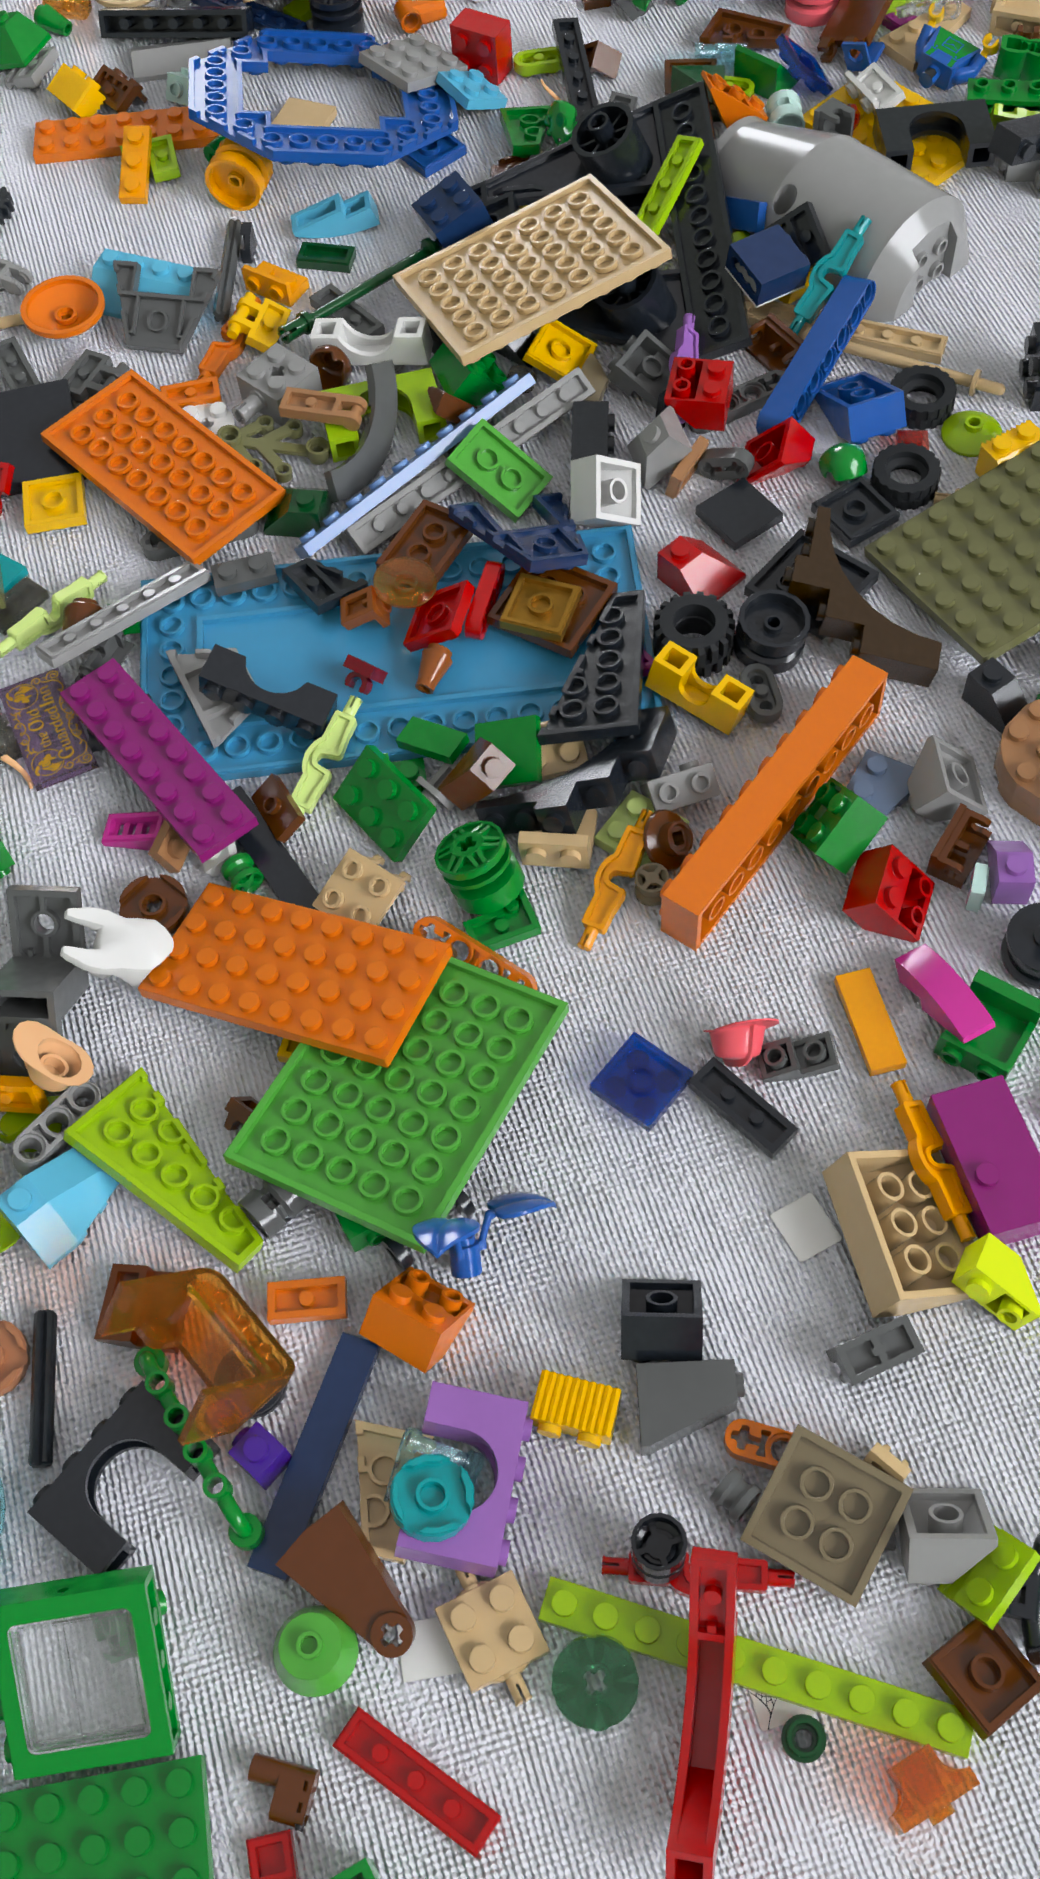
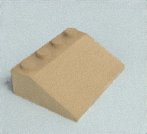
M908 1149L846 1152L822 1172L872 1318L901 1316L971 1299L951 1281L965 1247L974 1241L961 1243L952 1220H943L929 1187L922 1182L911 1165ZM939 1151L931 1154L935 1162L943 1163Z

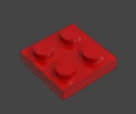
M468 580L420 596L403 645L410 652L427 648L430 643L438 644L457 638L462 631V625L470 608L475 587Z

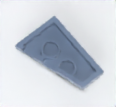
M867 749L846 788L887 816L897 806H902L909 799L910 793L907 781L914 767Z

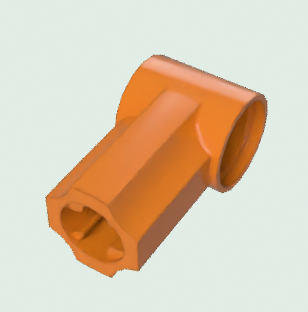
M398 0L394 6V14L405 32L414 33L423 24L446 19L447 9L444 0Z

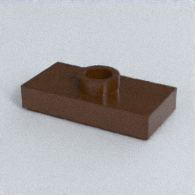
M271 773L251 796V799L278 841L286 843L306 820L281 778Z

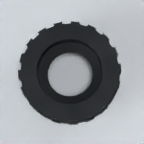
M914 365L910 368L902 369L891 380V385L904 391L906 427L913 430L934 429L936 426L943 425L944 421L951 416L957 386L954 385V379L950 378L947 372H943L937 367H929L930 365ZM917 391L927 392L934 395L937 400L933 403L921 404L909 400L907 394Z
M914 443L892 444L887 446L885 450L882 449L879 455L875 457L870 485L894 508L907 511V509L915 510L921 506L924 507L930 500L934 499L935 492L938 490L942 471L940 461L932 451L927 450L922 445L918 446ZM906 469L918 473L921 479L917 483L904 484L890 478V473L895 470Z

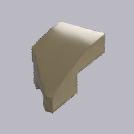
M590 353L581 371L596 392L584 401H602L609 380L606 378L607 375L596 356Z

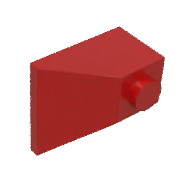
M792 416L746 442L745 449L753 455L755 464L745 479L750 484L755 485L787 474L798 467H804L812 458L815 438Z
M679 536L660 550L657 555V578L679 596H683V592L690 591V594H697V591L704 592L705 596L715 595L718 600L746 578L745 572L699 539Z

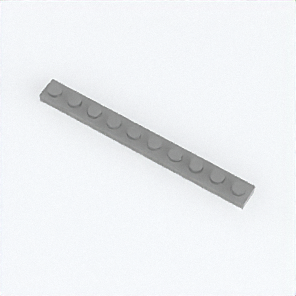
M578 366L493 427L519 447L572 410L574 401H584L596 391ZM445 459L352 524L344 533L360 555H367L398 533L423 499L439 504L467 483L444 464Z

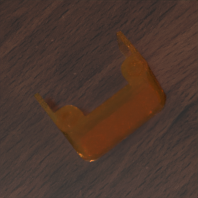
M197 1268L119 1282L97 1331L101 1337L134 1330L141 1340L152 1349H167L177 1346L208 1388L201 1390L178 1438L181 1446L235 1432L289 1383L295 1371V1363L230 1282L221 1273L210 1268Z

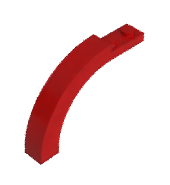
M695 1546L692 1548L690 1558L686 1693L675 1796L666 1846L665 1879H714L724 1800L734 1689L738 1612H736L738 1552Z

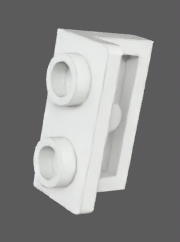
M875 62L870 64L856 77L849 70L844 73L848 83L845 86L848 94L852 99L858 98L860 100V105L867 114L872 112L875 115V109L896 107L906 98L904 91Z

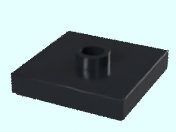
M861 476L818 499L811 505V512L813 514L816 513L818 506L831 508L830 530L849 549L898 522L900 513Z

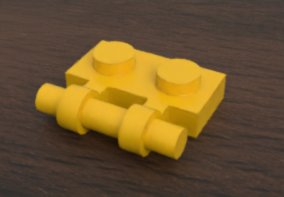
M246 292L236 305V314L230 317L227 336L231 339H237L239 334L244 333L248 335L245 344L264 353L278 342L280 338L277 331L278 327L286 324L292 310L266 297L261 305L255 301L256 296L254 293ZM251 315L256 319L254 322L246 319L247 316Z

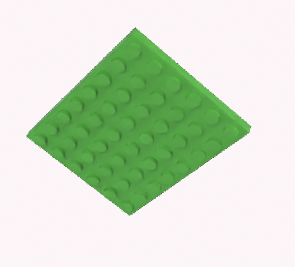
M451 957L389 1068L299 1043L229 1145L223 1157L226 1163L425 1254L426 1249L414 1238L412 1227L424 1220L447 1217L569 1012L568 1003Z

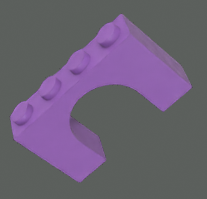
M432 1381L422 1434L463 1442L479 1450L492 1468L494 1490L483 1504L472 1510L468 1523L451 1538L441 1542H422L408 1536L400 1528L394 1557L494 1578L498 1565L506 1567L511 1540L503 1539L506 1523L514 1524L519 1499L511 1497L514 1481L522 1482L526 1457L519 1456L521 1441L529 1442L533 1426V1420L526 1416L529 1402Z

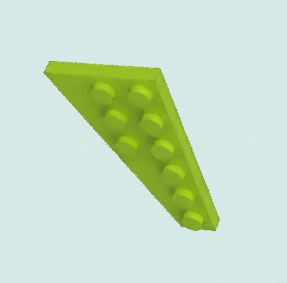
M142 1067L64 1131L63 1140L235 1273H238L262 1249L263 1239L242 1209L234 1205L225 1192L226 1186L219 1176L215 1177L207 1166V1159L180 1120L174 1118L165 1106V1099L159 1090L155 1091L148 1082V1075Z

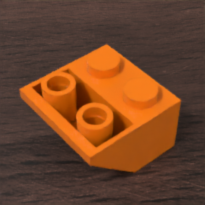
M410 1266L373 1294L359 1334L426 1374L444 1357L473 1311L475 1303L466 1299L459 1291L447 1288L435 1281L425 1271Z

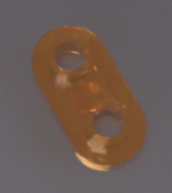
M42 0L43 5L49 4L66 19L85 20L92 10L90 0Z

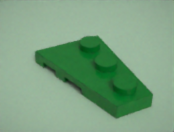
M551 105L500 108V121L513 156L528 158L531 155L540 154L547 130L544 118Z

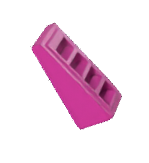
M158 811L109 814L101 843L109 847L150 851L164 818ZM121 825H124L122 835H118Z

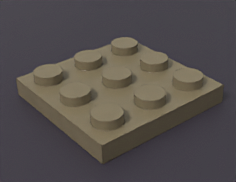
M798 1424L740 1540L856 1608L914 1488Z

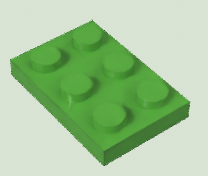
M483 418L455 448L444 463L515 523L532 504L533 495H539L553 478L552 475Z

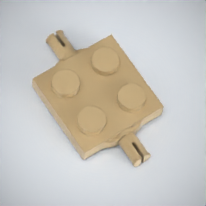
M454 1570L463 1590L453 1600L435 1608V1613L471 1694L490 1684L506 1682L516 1707L523 1704V1699L525 1703L533 1697L521 1673L530 1663L549 1654L550 1649L513 1571L510 1570L492 1580L478 1582L475 1574L465 1572L466 1577L464 1572ZM517 1687L519 1688V1690H520V1692H521V1694H522V1696H523V1699H522V1697H521V1695H520V1693H519Z

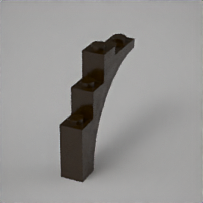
M818 506L814 518L808 517L804 536L809 537L808 543H803L800 555L796 554L792 567L786 566L782 585L787 586L786 592L797 596L804 604L817 607L815 620L820 621L818 635L851 642L849 656L855 655L888 672L887 678L929 687L939 668L942 642L916 635L893 623L872 608L854 589L842 571L834 552L830 532L831 508Z

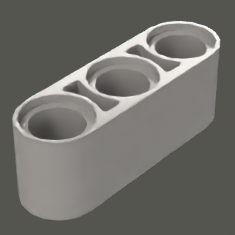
M88 1081L80 1086H70L17 1136L13 1144V1165L17 1172L27 1175L56 1158L69 1146L63 1140L64 1131L55 1133L50 1131L48 1126L54 1123H61L67 1129L99 1103L101 1092L95 1083ZM79 1098H87L91 1100L92 1104L87 1107H80L74 1101ZM26 1149H35L40 1155L33 1159H26L21 1156V1152Z

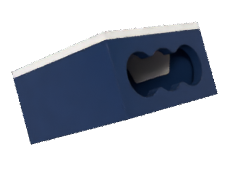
M777 224L730 244L725 269L753 305L758 308L804 288L811 263L808 257L795 245L791 236L786 234L782 227Z

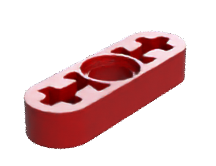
M490 560L486 562L466 617V638L484 639L489 626L487 615L497 602L505 577L504 563Z

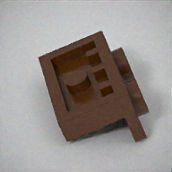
M103 64L93 78L101 86L99 92L106 97L103 104L116 113L126 112L135 98H138L143 103L147 102L148 99L141 92L143 87L133 78H130L128 81V77L117 67L112 70Z

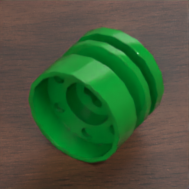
M480 820L455 828L443 838L436 849L434 857L436 866L443 875L445 882L450 886L457 903L467 913L475 915L494 913L516 899L523 888L525 880L523 870L511 851L501 828L493 822Z

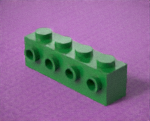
M968 78L964 101L985 99L989 114L995 103L1003 104V111L1014 112L1017 107L1040 112V80Z

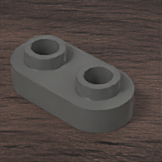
M751 664L745 667L741 672L740 682L755 690L748 706L751 717L763 724L777 721L782 715L783 699L772 670L763 664Z

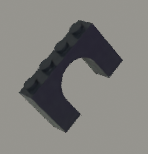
M985 99L875 109L872 134L877 152L910 171L914 155L912 140L926 135H939L954 141L960 148L965 168L993 166L995 155L987 150L995 130Z
M143 1380L137 1387L130 1388L122 1396L119 1408L109 1419L102 1420L91 1433V1440L81 1451L74 1452L62 1466V1473L52 1484L44 1486L33 1499V1506L27 1511L28 1514L94 1574L121 1569L137 1550L103 1518L97 1505L96 1490L99 1478L106 1466L115 1457L133 1449H150L163 1455L193 1482L200 1475L198 1469L193 1467L184 1458V1444L178 1434L174 1433L165 1424L163 1419L165 1410L160 1401L156 1400L146 1390ZM178 1415L174 1420V1424L181 1422L184 1415ZM194 1424L193 1427L199 1437L212 1448L214 1458L221 1449ZM203 1448L197 1449L194 1452L193 1458L200 1457L203 1453Z

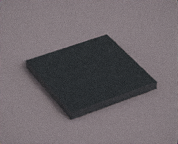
M67 378L0 392V462L10 463L15 467L9 496L22 494V482L79 472L46 445L40 435L45 429L74 410Z

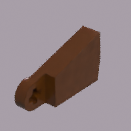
M342 1500L303 1531L275 1565L370 1643L380 1655L387 1658L402 1656L408 1651L415 1639L416 1628L414 1621L398 1597L401 1592L344 1500ZM387 1623L393 1627L398 1623L403 1629L399 1635L403 1642L399 1643L393 1639L388 1643L383 1637L387 1632L384 1624Z

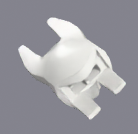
M94 907L70 908L64 913V919L86 926L96 931L97 934L93 943V949L63 946L60 956L73 965L103 980L115 975L130 986L139 987L146 976L154 968L158 967L173 951L174 941L172 936L156 920L124 918L109 910Z

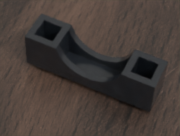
M217 644L214 645L198 675L199 692L203 693L208 699L213 701L221 700L233 705L235 709L244 714L252 713L264 718L266 722L273 726H283L291 729L305 739L317 740L322 737L334 712L337 710L338 694L306 682L297 690L288 693H273L260 688L248 675L246 656Z

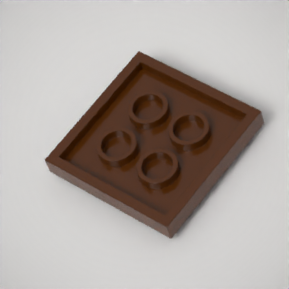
M521 567L488 613L487 623L572 659L600 618L612 593L618 592V583L579 567H574L570 570H546L540 574L530 573ZM520 573L582 587V595L561 643L500 628L499 620Z

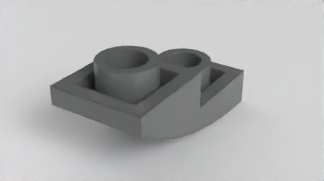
M829 1031L797 1041H793L789 1036L763 1044L761 1053L757 1056L764 1083L806 1078L841 1069L833 1037Z

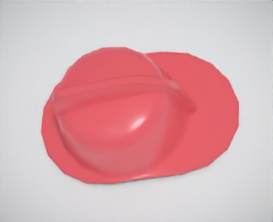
M773 1018L745 1020L727 1024L714 1030H703V1032H709L713 1052L716 1057L723 1059L726 1066L743 1067L748 1065L752 1058L760 1055L765 1030L779 1024V1020Z

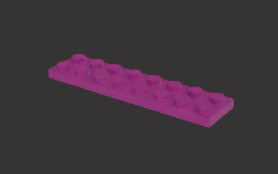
M114 658L59 693L67 706L202 864L259 825L256 816Z

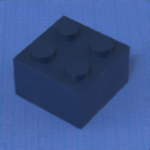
M456 170L411 205L424 228L441 249L494 223L482 200Z

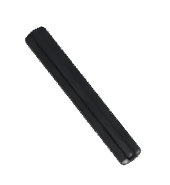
M49 1309L36 1311L33 1323L28 1463L32 1468L50 1467L53 1463L57 1314Z

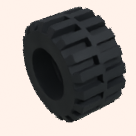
M690 591L683 592V596L679 597L676 594L670 597V602L664 601L660 605V610H657L654 615V656L656 657L671 640L698 656L695 664L698 676H703L705 679L711 677V672L719 673L722 671L723 665H728L730 656L733 655L735 619H733L734 614L732 610L727 609V603L723 600L717 601V596L712 594L705 596L704 592L697 591V594H690ZM689 633H697L703 636L691 638L684 635Z

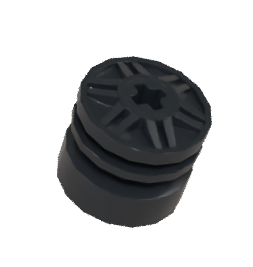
M309 0L314 31L365 32L361 0Z

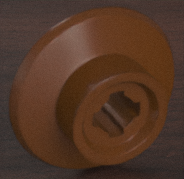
M662 809L654 812L645 824L643 841L650 861L663 865L667 871H674L681 866L683 860L692 849L693 833L691 828L679 815L670 810Z

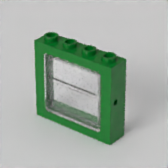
M153 1565L0 1589V1721L5 1722L7 1736L4 1741V1755L8 1764L12 1763L15 1781L174 1755L181 1735V1728Z

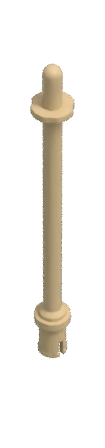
M785 319L782 321L788 327L792 323ZM813 324L804 325L798 336L804 340ZM851 341L848 342L843 350L847 354L901 369L910 368L914 365H930L929 367L940 368L941 371L947 372L949 377L954 379L955 384L969 387L968 394L972 397L976 390L997 396L1003 395L1006 390L1002 383L981 378V369H977L974 375H969Z

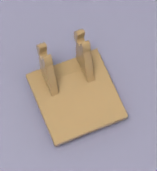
M349 848L312 906L319 911L378 926L399 893L405 890V881H411V875L405 871L399 875L390 873L378 865L381 864L383 866L385 863V859L380 855H374L372 858L366 857Z

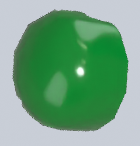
M852 443L833 445L821 455L818 462L822 476L827 478V472H830L836 481L854 479L868 472L863 450L860 446Z

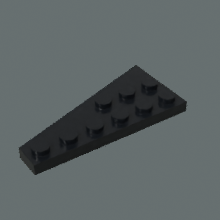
M644 589L612 593L599 618L600 625L596 633L591 634L587 641L588 648L585 654H580L561 690L563 695L558 705L553 706L548 714L550 720L545 728L541 727L537 735L540 745L640 734L646 615Z

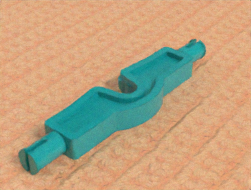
M861 215L853 230L846 229L831 253L822 257L813 267L809 277V286L795 306L794 313L796 317L789 326L797 335L806 322L809 324L813 323L835 290L834 286L824 279L825 275L828 273L840 277L847 275L856 255L864 245L863 234L872 223L865 215Z

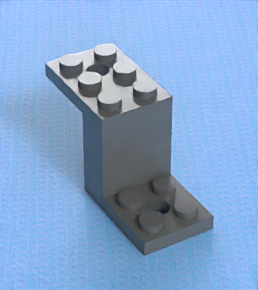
M10 885L6 889L13 957L0 969V1075L29 1077L25 1063L15 1050L12 1040L13 1030L19 1023L27 1020L37 1021L63 1036V1017L89 987L88 971L82 970L60 956L63 946L86 949L84 926L64 919V913L67 909L82 908L80 887ZM45 914L51 917L54 921V929L44 928L39 922V915Z

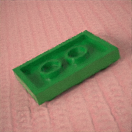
M374 745L365 746L333 796V799L393 862H402L437 810Z

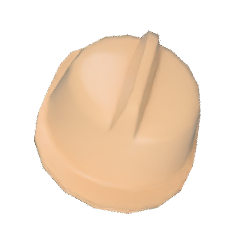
M27 1020L19 1023L13 1030L12 1040L15 1050L24 1061L30 1079L41 1089L50 1092H60L70 1086H80L88 1082L92 1077L94 1065L87 1052L48 1026L37 1021Z

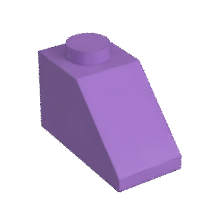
M988 840L986 846L988 867H990L991 904L1027 905L1036 884L1033 852L1023 841Z

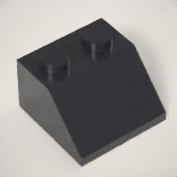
M622 1279L621 1360H631L635 1363H648L650 1361H702L703 1309L701 1280Z

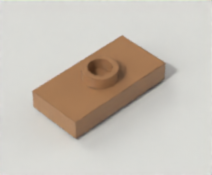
M700 435L693 444L692 451L672 468L674 472L670 476L665 495L672 499L677 498L697 470L698 462L708 449V439Z

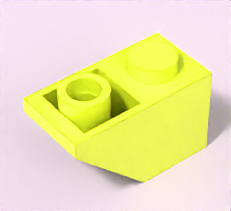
M990 1232L965 1247L951 1281L953 1284L1013 1331L1040 1317V1305L1023 1261L1017 1253Z

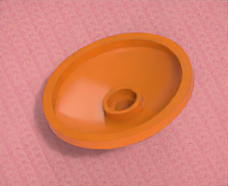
M76 275L58 276L39 283L26 294L20 308L21 317L25 326L36 335L49 339L72 338L88 331L99 321L105 310V297L99 285L88 278Z

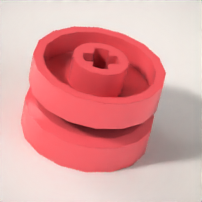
M785 0L784 11L786 17L798 25L807 27L824 26L828 23L839 0Z

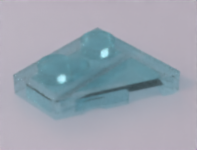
M695 43V58H726V63H734L737 44ZM739 44L747 48V44Z

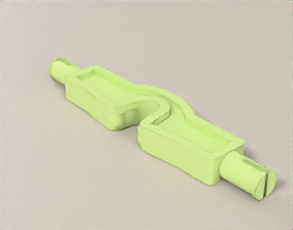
M98 570L97 573L88 579L81 576L67 587L52 595V610L49 615L42 607H35L24 618L7 630L8 637L0 642V658H3L14 648L22 651L42 635H49L59 630L63 626L64 608L76 598L93 599L94 590L108 581L105 573Z
M350 695L343 711L336 710L322 737L315 740L304 754L302 760L303 774L291 794L303 815L304 813L311 814L319 798L332 780L331 771L319 765L318 762L323 758L341 761L344 757L350 738L357 727L355 715L362 704V700L358 697L355 699V696Z

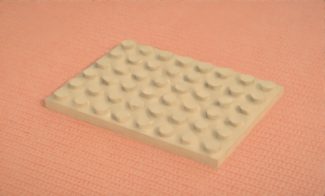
M590 173L392 275L397 288L418 313L426 318L428 325L465 367L468 364L477 362L480 358L495 350L504 348L514 340L529 335L539 327L556 321L564 314L581 308L589 301L608 294L612 289L626 282L633 281L637 276L651 269L658 268L662 263L673 257L671 248Z

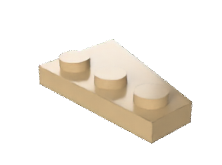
M355 1420L358 1446L357 1464L360 1482L361 1529L381 1560L405 1565L406 1559L394 1557L400 1527L395 1523L389 1508L390 1486L396 1474L408 1460L423 1454H432L435 1438L430 1435Z

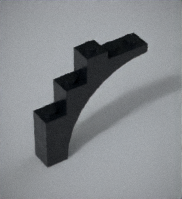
M668 705L641 709L639 735L617 737L601 752L577 768L531 789L500 798L478 801L475 812L479 821L493 822L501 828L504 835L519 833V831L539 830L547 833L576 834L586 810L619 806L628 782L661 777L677 735Z

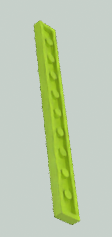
M550 1576L538 1617L539 1622L687 1670L689 1620ZM737 1636L734 1685L963 1760L968 1759L973 1728L955 1705Z

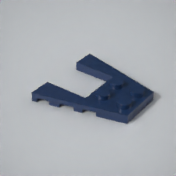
M561 492L533 495L532 507L549 525L505 531L478 502L449 505V518L530 573L540 574L546 570L554 569L570 570L576 566L587 565L589 553L581 535L575 532L576 524L573 519L569 518V509L567 504L562 503L563 495Z

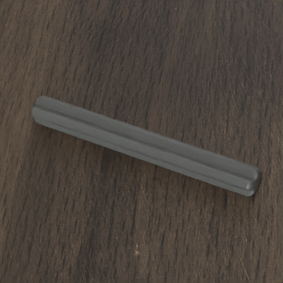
M231 219L227 223L220 265L221 278L217 284L213 307L214 319L217 322L221 320L226 322L229 319L242 235H240L242 222L239 219L235 221Z

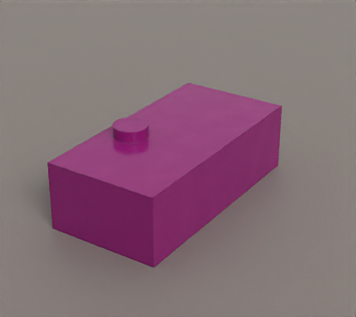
M999 1075L931 1095L926 1110L944 1142L942 1149H940L946 1164H952L955 1167L965 1195L971 1205L972 1212L968 1216L978 1239L990 1232L1007 1245L1040 1235V1154L1004 1076Z

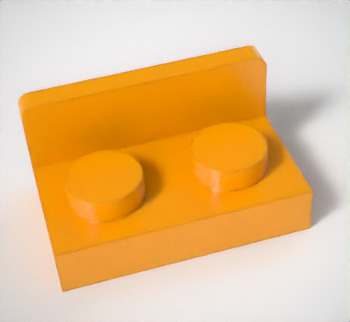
M264 260L256 268L246 264L241 268L246 290L288 307H292L310 287L308 278Z

